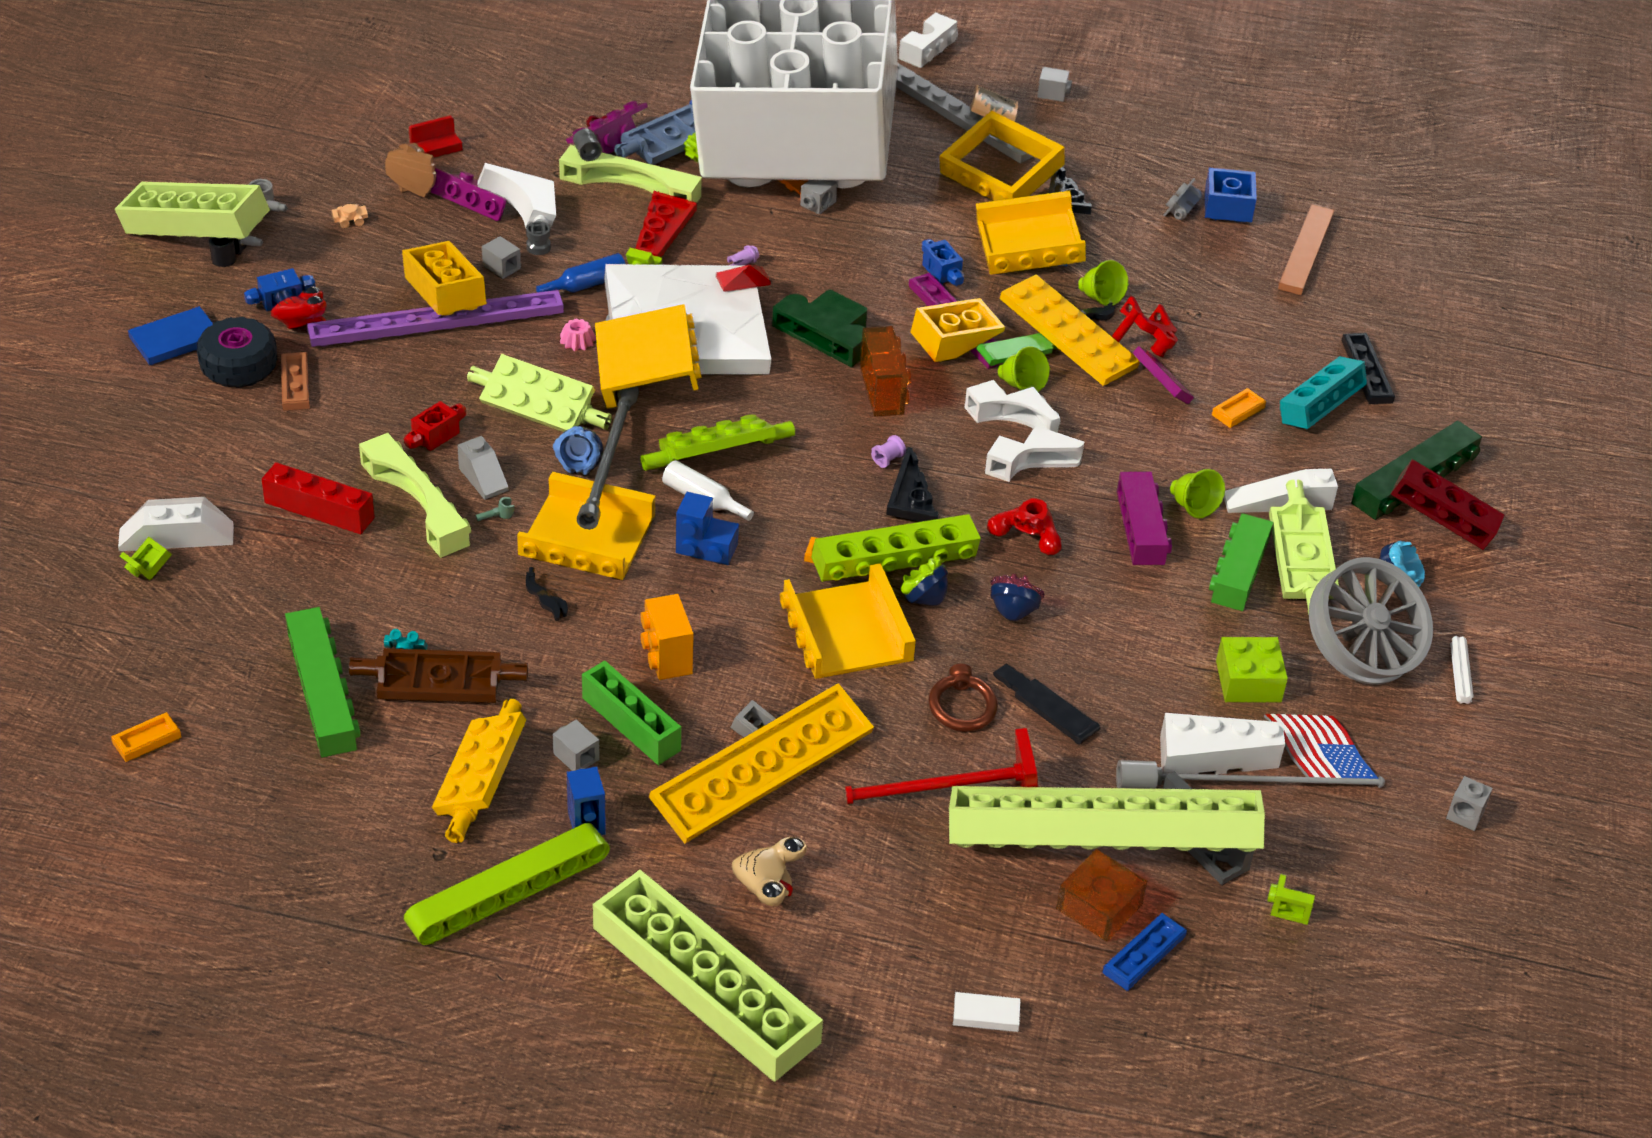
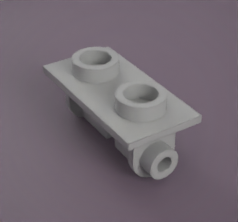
M1195 178L1188 185L1186 183L1181 185L1167 202L1166 206L1169 209L1163 216H1166L1168 212L1172 213L1176 219H1184L1202 197L1201 191L1191 185Z

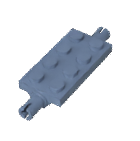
M689 104L622 133V143L615 146L616 155L625 158L636 153L646 162L654 165L685 151L684 142L689 135L695 133L692 105Z

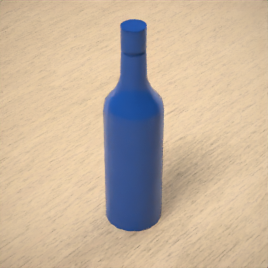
M619 253L568 268L560 278L536 286L537 293L554 290L578 292L605 283L606 264L626 263Z

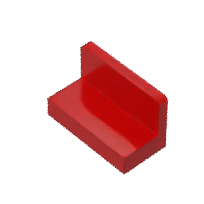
M451 115L409 126L410 143H416L419 147L423 148L425 154L433 155V158L463 150L462 141L455 134L454 118Z

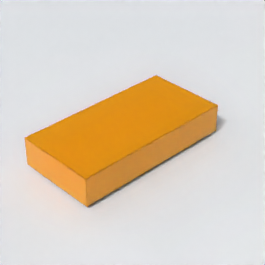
M1247 388L1214 407L1212 416L1229 428H1232L1264 409L1266 400Z
M167 712L111 736L113 745L125 762L182 738L180 729Z

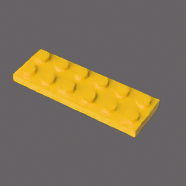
M1034 275L1001 292V301L1102 386L1138 368L1140 361L1130 351L1038 275Z

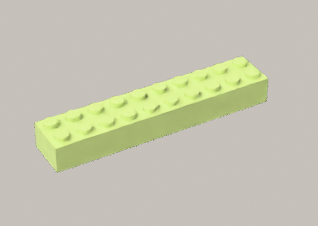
M952 786L949 805V844H957L960 847L987 844L993 848H1000L1005 845H1019L1022 848L1050 845V847L1056 849L1066 848L1067 846H1081L1085 849L1112 846L1119 850H1125L1131 846L1144 847L1147 850L1175 847L1177 850L1182 851L1191 850L1193 847L1206 848L1211 851L1238 848L1241 851L1251 852L1256 850V848L1264 849L1265 812L1261 790Z

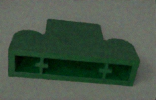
M830 289L811 303H808L807 298L803 295L791 294L773 306L772 327L851 368L867 355L868 330L866 329L867 308Z

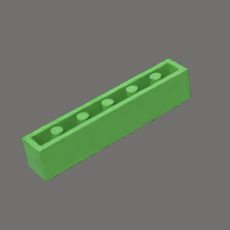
M320 607L285 613L288 637L321 758L357 750L356 738L361 737L358 720L351 719V716H355L351 698H345V695H349L345 678L339 677V675L343 674L340 658H334L333 656L337 654L334 637L328 638V635L331 634L328 617H322Z

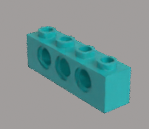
M1339 356L1279 401L1282 423L1309 429L1367 384L1365 361Z

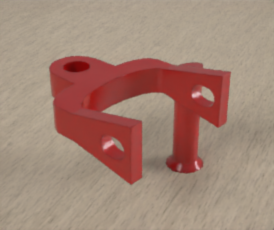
M1134 296L1129 297L1120 310L1126 317L1111 337L1120 343L1121 339L1135 322L1140 329L1152 334L1157 339L1150 349L1157 356L1164 357L1168 349H1172L1178 341V338L1174 335L1177 331L1176 327L1172 324L1163 305L1159 304L1148 319L1143 315ZM1159 313H1160V315H1161V319H1160V320L1157 319V315H1158Z

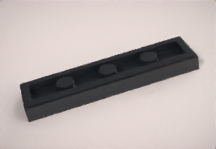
M1343 334L1341 341L1348 357L1365 361L1367 384L1362 387L1368 404H1392L1395 395L1368 334Z

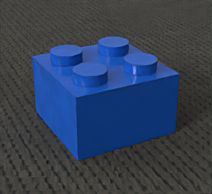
M1209 168L1205 186V218L1252 222L1257 200L1256 172Z

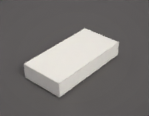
M955 992L953 1025L1018 1032L1020 998Z

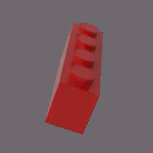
M277 462L261 478L264 502L266 504L360 535L375 518L373 494Z

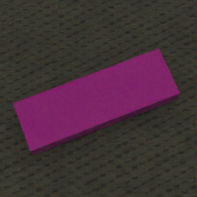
M1140 346L1134 350L1133 355L1175 398L1186 404H1189L1195 398L1152 353Z

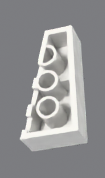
M1165 713L1160 735L1162 773L1199 774L1200 772L1214 771L1215 775L1227 774L1229 769L1239 768L1242 772L1279 768L1285 746L1283 722Z

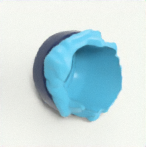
M1397 541L1384 546L1379 559L1400 568L1420 587L1424 582L1425 570L1418 554H1416L1417 548L1411 546V542Z

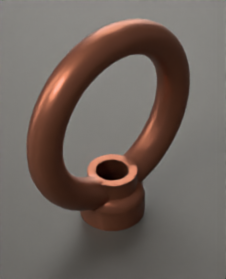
M967 664L953 665L949 669V676L935 683L929 694V707L933 716L944 726L956 731L970 732L982 729L992 722L998 710L997 697L992 688L983 680L972 676V668ZM952 686L957 690H965L971 687L983 695L986 701V709L976 719L960 720L948 715L943 710L940 704V697L946 689Z

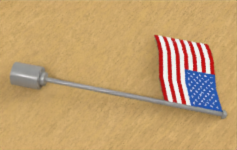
M1264 714V718L1268 721L1283 722L1285 747L1291 759L1306 777L1178 774L1183 780L1378 785V788L1385 785L1384 778L1381 776L1377 777L1361 758L1349 734L1339 721L1333 716ZM1119 760L1116 768L1117 788L1156 789L1157 785H1161L1162 779H1165L1171 773H1162V768L1157 767L1156 761Z

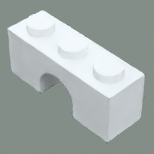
M934 13L924 21L923 34L911 31L900 40L899 59L919 68L923 67L936 55L943 52L951 43L956 41L958 21Z

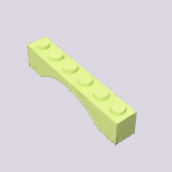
M570 145L559 159L561 180L581 185L598 182L623 183L645 189L651 193L657 191L693 202H698L701 198L702 177L602 152L597 159L584 161L574 145Z
M389 433L359 444L361 465L373 479L400 487L420 502L427 514L425 521L427 542L440 558L470 546L469 534L471 533V527L467 519L462 518L457 513L454 504L448 502L443 497L440 488L435 487L430 482L427 473L417 467L413 457L408 456L403 451L399 441H395Z

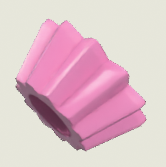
M584 319L569 320L560 334V343L565 344L566 349L572 348L574 351L579 349L586 350L587 347H592L594 345L593 342L596 341V336L589 322H585Z

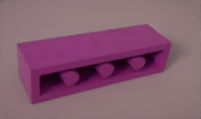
M1120 472L1117 496L1133 565H1165L1167 554H1171L1172 540L1166 535L1167 520L1162 518L1163 502L1158 500L1159 486L1157 482H1154L1152 472Z

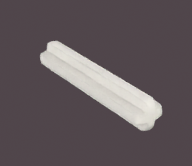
M1454 636L1450 647L1456 700L1460 704H1470L1474 695L1467 640L1465 637Z

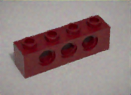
M1411 459L1399 475L1391 492V495L1482 550L1496 536L1505 514Z

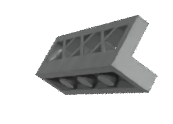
M1176 772L1165 777L1163 789H1192ZM1197 847L1187 850L1221 885L1250 870L1254 851L1245 852L1238 848H1225L1217 852ZM1215 861L1228 862L1233 868L1223 873L1215 865Z

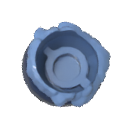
M574 426L563 432L552 446L556 458L570 474L576 472L587 475L589 471L598 466L603 455V444L599 436L592 430L581 426Z

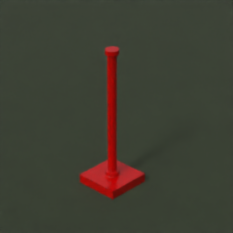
M1027 728L1015 729L1016 763H1013V767L860 788L845 786L847 804H854V800L1015 779L1016 782L1019 781L1020 787H1038V773Z

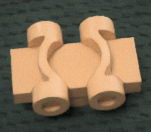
M346 204L331 210L334 223L339 222L342 228L349 227L350 220H354L355 225L362 226L364 218H368L366 207L357 204Z

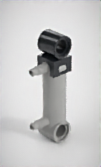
M256 179L249 183V185H260L270 211L285 212L287 210L286 204L274 201L272 182L266 179ZM249 235L243 239L210 237L211 261L218 267L233 265L236 262V254L241 255L247 245L262 246L263 240Z

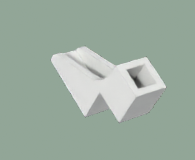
M1036 425L1024 444L999 435L987 454L985 474L1010 482L1016 473L1027 468L1077 467L1082 461L1084 441Z

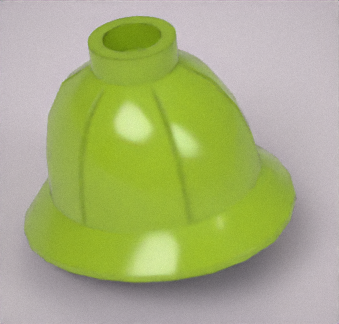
M1106 260L1080 278L1078 285L1080 291L1084 292L1089 298L1097 300L1103 306H1107L1109 303H1113L1114 306L1123 299L1127 292L1128 275L1125 268L1119 262Z
M1031 346L1022 348L1017 354L1007 358L998 367L999 378L1011 387L1018 388L1019 390L1034 387L1037 392L1041 391L1048 382L1050 373L1049 362L1044 353L1038 348Z
M1203 469L1197 473L1185 474L1178 480H1174L1171 483L1170 492L1174 495L1177 503L1185 508L1190 516L1193 518H1205L1215 512L1222 503L1225 494V483L1217 471Z

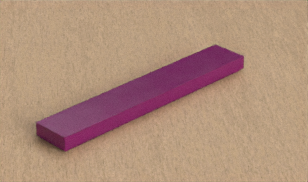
M931 273L909 279L908 286L927 306L958 302ZM991 338L982 344L996 342V340ZM977 347L970 350L987 367V369L1003 364L1000 363L995 364L994 366H990L988 362L982 357V355L977 351Z

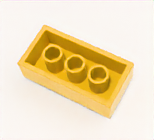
M450 241L402 250L405 278L438 315L447 316L455 311L464 309L475 310L478 306L486 305L484 276Z

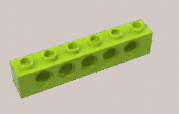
M970 514L816 538L811 557L821 581L824 582L868 575L870 565L881 563L885 572H890L896 569L918 567L928 563V560L935 556L940 557L942 563L957 559H968L976 556L981 538Z

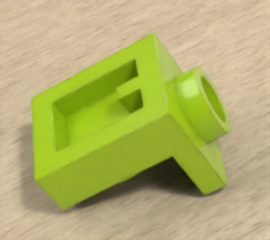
M1280 874L1278 884L1271 883L1267 902L1273 903L1271 916L1307 925L1315 895L1284 888L1286 875Z

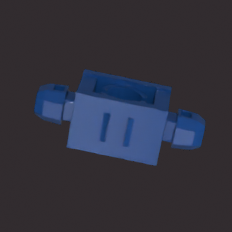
M932 239L924 240L922 242V265L941 285L946 282H950L954 286L962 285L964 281L962 273L963 259L946 240L934 242Z
M293 268L257 277L258 289L255 287L244 292V298L249 305L262 302L268 312L282 300L291 296H299L302 291L305 292L309 287H316L315 280L311 275L298 278Z

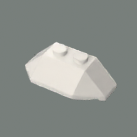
M205 497L148 500L120 528L118 549L119 552L137 551L148 537L165 549L233 545L234 523Z

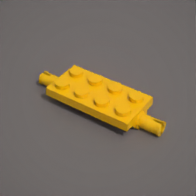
M515 699L505 700L498 716L477 718L471 720L432 806V809L438 816L446 814L453 816L445 832V837L450 842H463L470 823L476 820L479 809L489 808L526 723V718L520 712L522 706Z

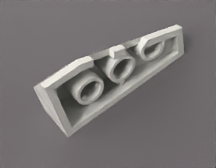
M1305 469L1226 490L1224 501L1228 513L1269 512L1270 507H1282L1287 504L1289 498L1286 483L1289 480H1295V485L1298 487L1297 480H1301L1303 482L1305 498L1308 499V502L1313 507H1324L1325 510H1332L1338 485L1332 469Z

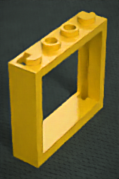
M991 110L939 155L940 173L993 201L1028 197L1065 164V147ZM992 135L1041 161L1011 187L966 164L961 159L985 138Z

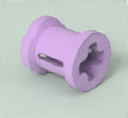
M892 435L883 445L874 446L871 449V456L877 465L885 468L890 465L891 460L905 455L906 446L901 438Z

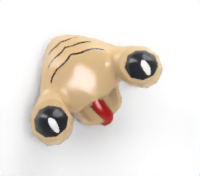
M798 837L781 839L771 847L755 849L737 857L732 861L733 873L762 903L772 907L779 906L785 896H791L793 893L792 880L785 863L803 858L807 851L805 841Z

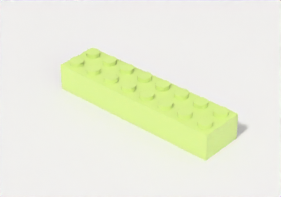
M637 871L593 904V928L774 1082L821 1044L823 1019L643 871Z

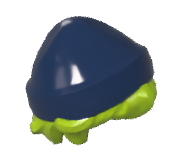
M940 557L930 558L928 563L920 566L919 570H912L910 572L911 576H903L904 583L901 586V592L909 603L937 606L945 599L948 587V571L942 564Z

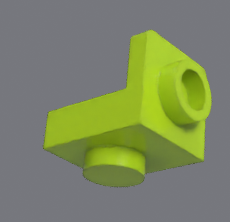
M629 248L626 253L628 264L662 265L663 263L661 257L653 256L650 252Z
M148 537L132 557H129L124 552L121 553L120 557L127 562L124 568L138 578L142 574L148 580H151L172 554Z

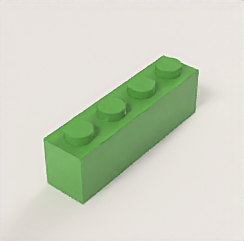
M1242 513L1238 523L1233 522L1229 533V538H1232V540L1226 539L1222 552L1225 558H1219L1216 567V573L1219 574H1213L1209 585V590L1213 591L1212 603L1244 611L1270 539L1273 526L1272 521Z
M604 660L582 674V698L657 765H660L681 751V726Z

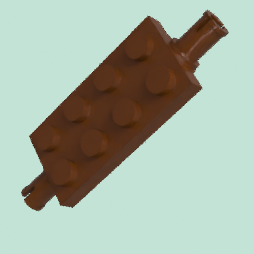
M384 648L383 656L377 655V658L350 657L349 675L376 676V679H378L377 699L496 703L498 683H501V680L527 682L528 663H502L501 652Z

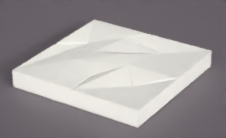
M605 265V287L610 320L685 304L687 314L692 313L695 328L693 329L697 345L693 346L697 347L699 361L695 363H699L701 374H770L771 355L757 287L723 291L716 278L717 272L742 266Z

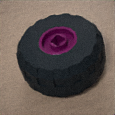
M230 317L214 322L213 325L208 326L197 342V356L201 371L208 379L225 387L239 388L251 386L264 380L274 370L277 361V346L274 334L263 323H259L252 318Z

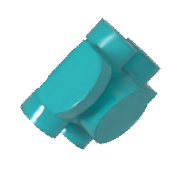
M393 629L390 635H385L384 637L385 648L392 649V647H396V649L427 650L428 647L425 640L419 639L416 631H410L407 637H402L399 629Z

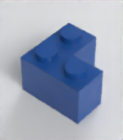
M687 491L676 512V553L729 565L738 545L739 524L713 518V497Z

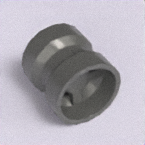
M581 129L574 134L573 143L581 159L593 161L601 155L602 147L591 129Z
M535 221L526 226V236L528 238L526 246L530 254L544 255L551 250V241L549 239L551 234L550 226L547 223Z

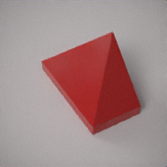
M746 265L716 273V278L723 291L769 286L771 284L762 266Z

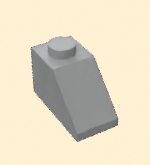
M482 436L458 444L459 469L484 500L509 491L495 451Z

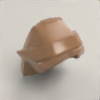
M416 143L401 144L399 148L388 152L385 161V172L399 185L400 192L410 191L419 196L427 197L436 181L433 155L425 154L423 148L419 147Z

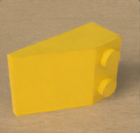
M981 298L917 308L911 334L934 362L958 358L979 344L1004 332L1005 326Z

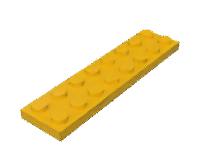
M838 683L652 790L649 798L683 843L686 844L872 733L874 726Z

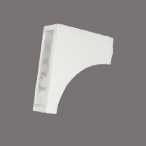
M488 163L484 164L478 179L479 188L506 198L507 202L522 216L525 228L531 222L542 221L547 223L551 229L556 217L554 181Z

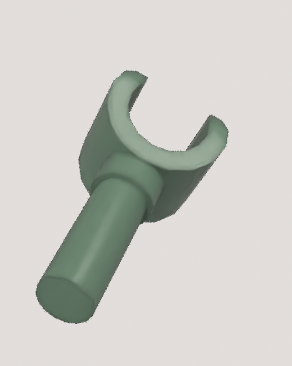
M509 497L501 498L497 508L477 514V521L493 516H499L504 519L511 518L515 505H511L512 499Z

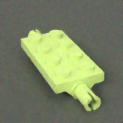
M501 354L493 372L476 366L470 368L474 373L468 372L467 380L469 382L485 386L479 399L482 403L562 432L586 423L607 430L609 425L606 422L611 424L612 414L596 410L590 405L591 398L595 392L592 385Z
M1289 480L1286 483L1289 498L1287 504L1282 507H1270L1269 518L1273 522L1272 535L1283 599H1306L1309 615L1310 599L1316 585L1324 576L1334 571L1336 567L1324 507H1313L1304 495L1303 482L1301 480H1297L1298 487L1295 485V480Z

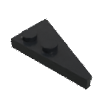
M1061 167L1051 176L1048 194L1070 191L1073 213L1091 215L1092 204L1084 201L1083 192L1078 189L1072 178L1065 176L1066 170Z
M907 447L887 505L886 515L919 522L936 520L939 514L938 511L934 510L933 498L928 491L925 476L918 467L917 455L913 452V448Z

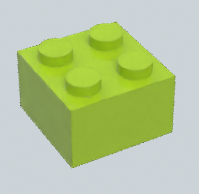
M1221 637L1216 663L1224 701L1282 702L1288 678L1278 637Z

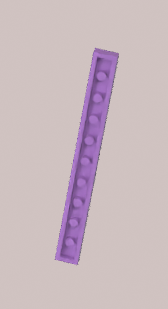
M559 290L486 299V305L478 306L475 310H459L447 316L438 315L432 307L313 322L307 323L311 347L515 319H527L537 316H550L564 313V308Z

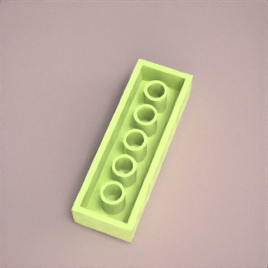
M141 182L115 208V211L126 234L243 239L263 220V217L270 211V208L260 185Z

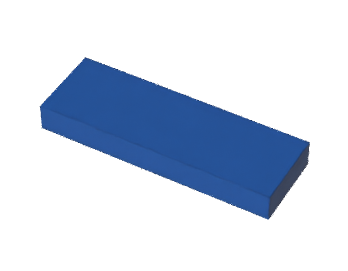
M1161 913L1104 965L1102 973L1128 991L1186 937L1187 930L1164 913Z

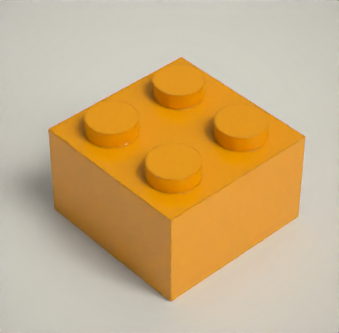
M679 594L645 599V612L640 614L642 627L645 629V632H642L640 637L643 649H648L649 651L648 663L650 669H655L659 680L693 674V631Z

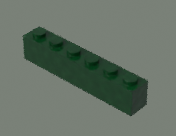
M1457 420L1356 483L1351 503L1374 520H1377L1384 514L1391 513L1395 507L1402 503L1405 504L1391 495V492L1399 475L1411 459L1444 478L1450 472L1457 471L1464 463L1469 460L1472 461L1478 456L1482 436Z

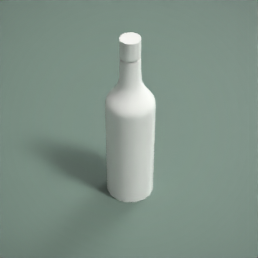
M677 460L672 461L666 467L662 477L665 485L684 495L688 491L713 497V511L728 510L748 521L752 519L754 511L733 500L725 486Z

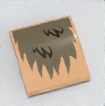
M976 85L973 92L974 98L970 105L972 112L986 116L992 110L1015 122L1018 109L1017 101Z

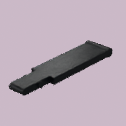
M1004 664L993 672V675L1009 689L1011 688L1015 691L1016 699L1070 737L1076 744L1080 745L1100 730V725L1083 714L1037 679L1030 681L1008 664Z

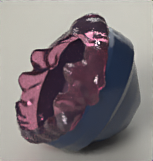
M1014 573L1010 576H994L990 581L992 585L991 599H993L999 613L1009 621H1018L1033 611L1038 610L1041 600L1045 596L1044 591L1032 585L1026 575L1018 578L1017 574Z

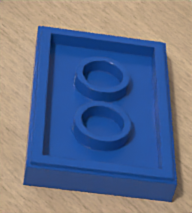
M199 306L128 330V335L147 363L153 365L197 350L198 339L208 326L213 325V323Z

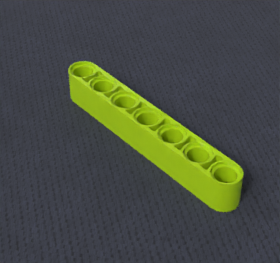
M582 824L414 904L406 911L404 921L420 944H432L599 863L608 855L610 846L593 824Z

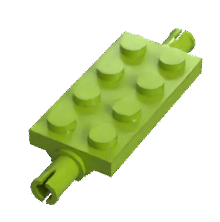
M745 415L741 417L740 421H719L716 423V426L710 428L697 426L691 429L692 432L684 434L682 432H671L666 435V438L658 439L660 450L662 451L641 455L642 468L647 471L668 466L674 460L678 461L679 459L756 441L769 444L775 440L795 436V428L792 421L771 425L765 420L756 417V415Z

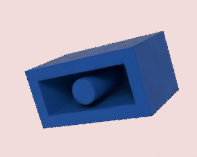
M592 767L567 772V805L572 829L585 823H591L601 835H605V792L598 768Z

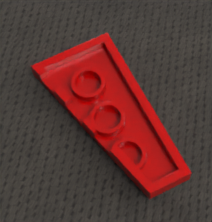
M653 191L652 201L649 203L647 217L645 216L644 226L640 232L635 249L650 252L653 256L662 257L697 211V202Z

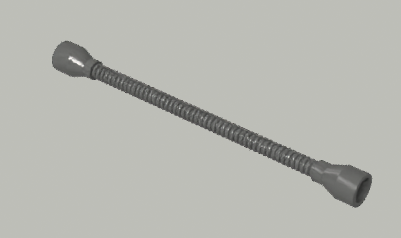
M637 386L621 389L617 392L618 409L589 498L580 507L576 521L584 529H594L598 525L601 516L599 500L625 418L631 406L637 401L639 395Z

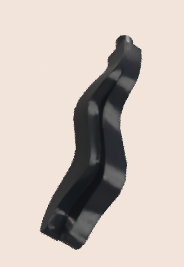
M1109 303L1102 308L1094 307L1080 311L1090 319L1109 320L1115 314V307H1113V303Z
M529 567V572H526L527 591L537 597L543 609L552 612L555 621H559L560 611L563 617H567V602L560 597L549 595L546 588L538 585L535 582V568Z

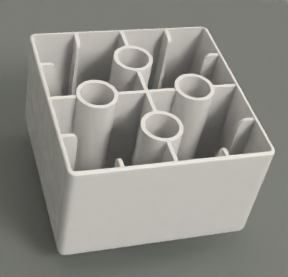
M707 0L690 85L701 176L706 179H729L730 182L743 187L761 186L769 183L771 180H833L837 182V188L843 189L858 186L865 181L883 180L886 177L898 72L895 0Z

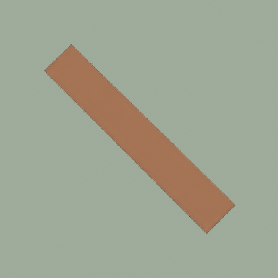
M1311 205L1279 282V290L1302 295L1333 218V209Z

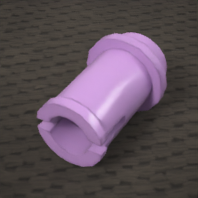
M747 245L744 247V250L727 257V262L733 261L730 264L732 266H744L748 263L754 264L760 255L754 245Z

